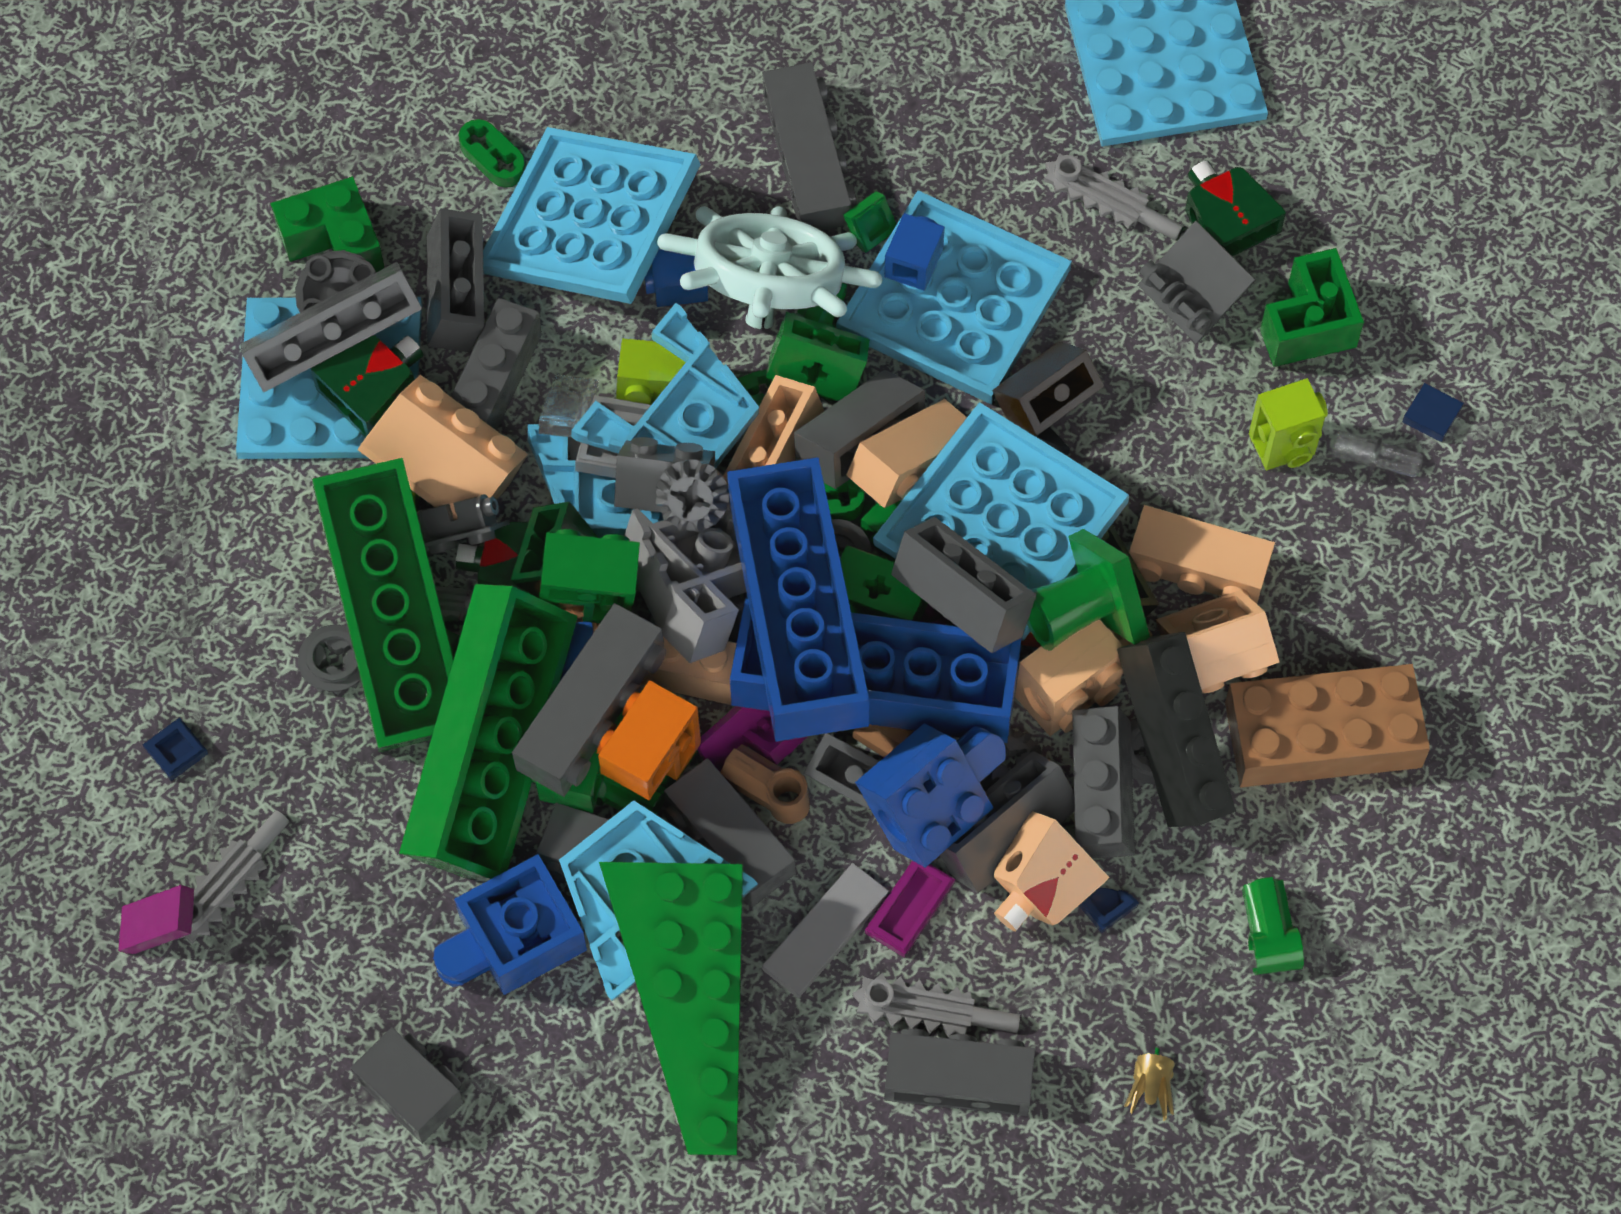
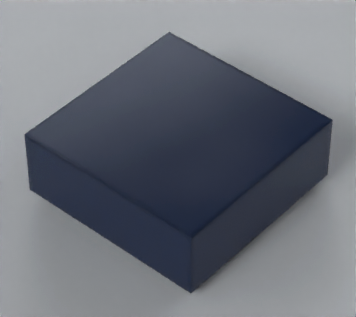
M1424 383L1404 415L1402 422L1442 443L1464 403Z
M180 717L142 744L146 752L170 781L208 755L207 749Z

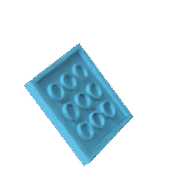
M1065 0V10L1101 147L1267 119L1268 110L1236 0Z
M547 127L483 249V274L632 304L659 250L657 244L658 237L668 232L701 165L697 155Z
M917 191L904 213L915 217H928L945 227L944 249L926 290L923 291L884 277L885 254L900 223L899 220L869 269L881 274L882 284L877 288L859 286L847 305L845 315L838 319L836 328L870 339V348L992 405L996 398L992 390L1003 383L1009 376L1070 272L1072 261L921 191Z
M296 297L247 298L244 342L300 313L296 306ZM417 297V299H418V301H419V303H420V305H421V307H422V299H421V297ZM422 310L374 335L389 349L405 336L411 337L420 347ZM243 357L236 444L238 459L368 458L358 451L365 437L316 390L311 369L263 393ZM420 359L409 367L414 375V379L419 376Z
M979 402L875 534L873 543L874 546L896 559L904 531L936 517L1027 588L1033 589L1074 575L1077 567L1068 536L1085 529L1101 539L1128 504L1129 494ZM1027 624L1022 636L1023 641L1030 633V629Z

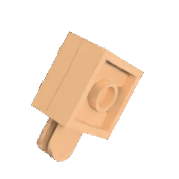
M1242 590L1156 619L1160 635L1185 632L1202 693L1217 691L1225 685V681L1239 676L1242 678L1260 676L1268 671V666L1280 663L1265 611Z
M1097 620L1070 636L1051 651L1041 646L1019 662L1015 698L1049 736H1052L1060 729L1067 733L1073 730L1072 710L1088 709L1094 703L1104 706L1119 693L1120 687L1118 685L1121 682L1123 669L1117 649L1132 643L1111 629H1108L1101 620Z

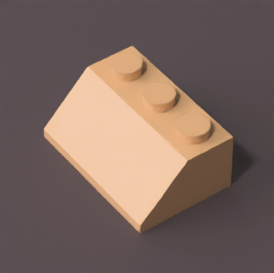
M421 374L397 396L358 448L359 452L376 464L403 458L410 489L434 507L450 504L454 520L458 518L453 503L483 494L487 495L488 498L494 497L497 500L510 485L528 453L515 445L509 437L496 431L480 419L475 412L465 408L446 394L441 387L430 382Z

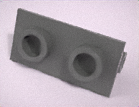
M485 494L453 503L458 518L456 520L453 519L450 504L421 509L417 512L424 545L429 548L430 554L456 548L455 540L468 537L470 545L495 539L494 530L510 524L509 520L496 521L495 515L499 512L498 502L494 497L488 498Z

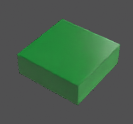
M877 191L843 214L850 232L857 238L856 245L865 253L888 238L897 225L885 195Z

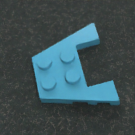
M675 303L652 331V340L686 362L636 425H631L595 401L571 430V437L578 442L617 454L626 440L631 441L637 437L653 438L658 441V444L676 446L680 443H695L701 445L703 450L715 451L714 467L716 468L759 415V406L726 364L723 365L711 350L710 343L701 331L697 332L690 323L684 309Z
M528 424V443L554 504L570 502L598 538L608 534L624 536L632 510L634 509L614 507L616 478L575 471V460H568V425ZM640 510L653 524L664 520L661 512Z
M636 801L628 804L559 859L578 915L587 935L594 960L603 980L605 991L611 1001H614L636 982L625 946L617 937L620 930L599 862L730 864ZM743 872L744 897L758 886L755 879Z

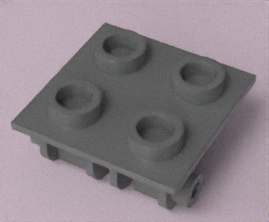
M1195 221L1157 264L1149 261L1141 268L1140 274L1143 276V279L1138 283V286L1196 344L1213 328L1256 279L1205 228Z

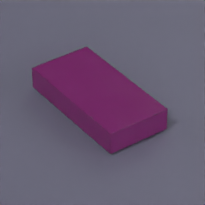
M911 861L865 929V934L905 958L955 884V879L930 864L924 868Z
M179 885L122 906L118 951L126 954H136L191 934L194 889Z

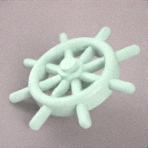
M702 206L697 209L695 214L696 219L706 227L700 232L698 239L664 233L657 240L659 248L664 251L695 256L694 266L696 271L685 273L680 278V285L683 289L693 290L710 286L725 296L749 304L745 321L749 326L757 329L762 328L763 318H765V329L773 326L775 309H802L819 305L833 316L842 317L847 311V305L836 296L841 289L842 283L877 288L883 281L881 274L877 271L845 266V257L842 251L855 247L857 238L853 233L847 232L830 237L809 224L788 218L786 210L781 206L774 207L770 214L742 213L721 217L710 208Z

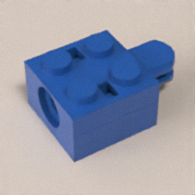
M924 723L855 783L893 849L926 868L993 809L980 781L1004 762L1006 748L1004 741L999 736L979 726H973L956 741V739Z
M539 854L454 899L459 918L466 930L438 944L434 949L433 959L438 976L444 983L452 987L461 986L490 971L502 994L506 995L587 951L581 926Z

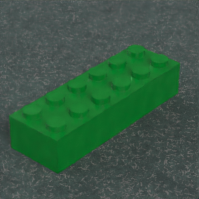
M403 458L313 478L312 483L378 752L431 740L452 668L453 657Z
M475 584L399 854L471 880L487 882L508 870L532 784L531 778L516 770L512 751L560 682L577 615L513 586Z

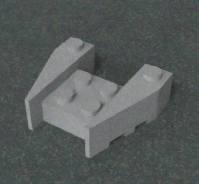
M728 503L726 512L716 525L704 529L700 533L689 530L679 531L678 527L664 520L653 524L638 508L632 510L624 536L628 537L630 541L640 542L636 585L656 625L662 629L663 636L689 663L724 651L739 611L728 598L746 592L730 504Z

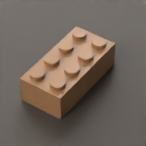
M1413 664L1230 683L1225 706L1240 788L1417 769L1423 767L1430 750Z

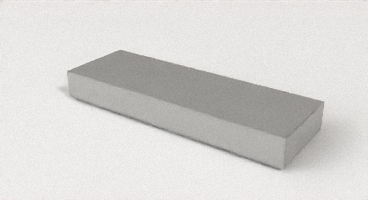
M852 863L762 965V970L799 999L888 897L889 891Z

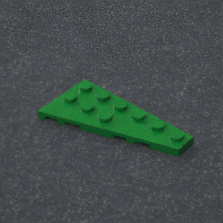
M599 862L688 1155H737L743 864Z

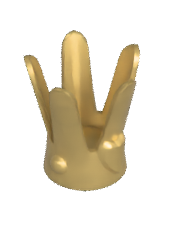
M1156 1047L1154 1054H1143L1137 1057L1133 1077L1135 1081L1124 1107L1129 1106L1132 1101L1130 1109L1132 1114L1139 1098L1145 1092V1102L1148 1105L1155 1104L1157 1097L1159 1098L1163 1121L1167 1119V1102L1170 1113L1174 1115L1170 1080L1174 1075L1173 1068L1175 1063L1170 1058L1159 1055L1160 1049Z

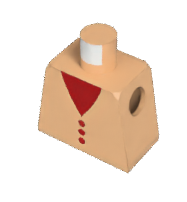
M1032 811L994 870V878L1010 894L994 912V915L1006 927L1015 932L1029 915L1053 926L1062 921L1102 886L1109 876L1056 819Z

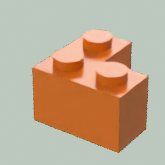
M649 680L641 693L635 691L629 697L622 712L624 718L616 730L609 729L604 734L597 748L601 774L647 800L651 799L666 775L674 780L678 779L701 744L698 707Z

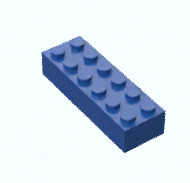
M819 457L728 471L729 504L775 742L869 727V696Z
M745 598L730 676L731 706L769 711L749 602ZM851 613L869 696L870 725L916 731L925 723L946 735L958 737L963 736L973 726H979L999 736L1004 743H1008L1022 638L991 653L959 627Z

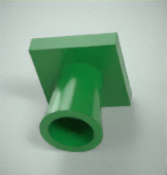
M1085 529L1069 535L1068 538L1078 573L1054 583L1030 589L1036 594V598L1027 625L1038 643L1044 649L1051 651L1070 636L1097 620H1101L1106 627L1134 645L1150 638L1129 556Z

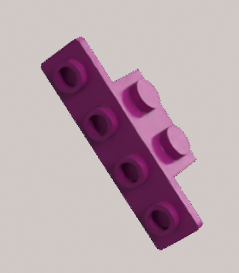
M735 706L700 737L701 744L697 751L703 761L708 758L719 772L722 770L725 760L732 750L738 748L741 744L746 747L749 746L752 750L777 765L807 737L775 742L770 711Z

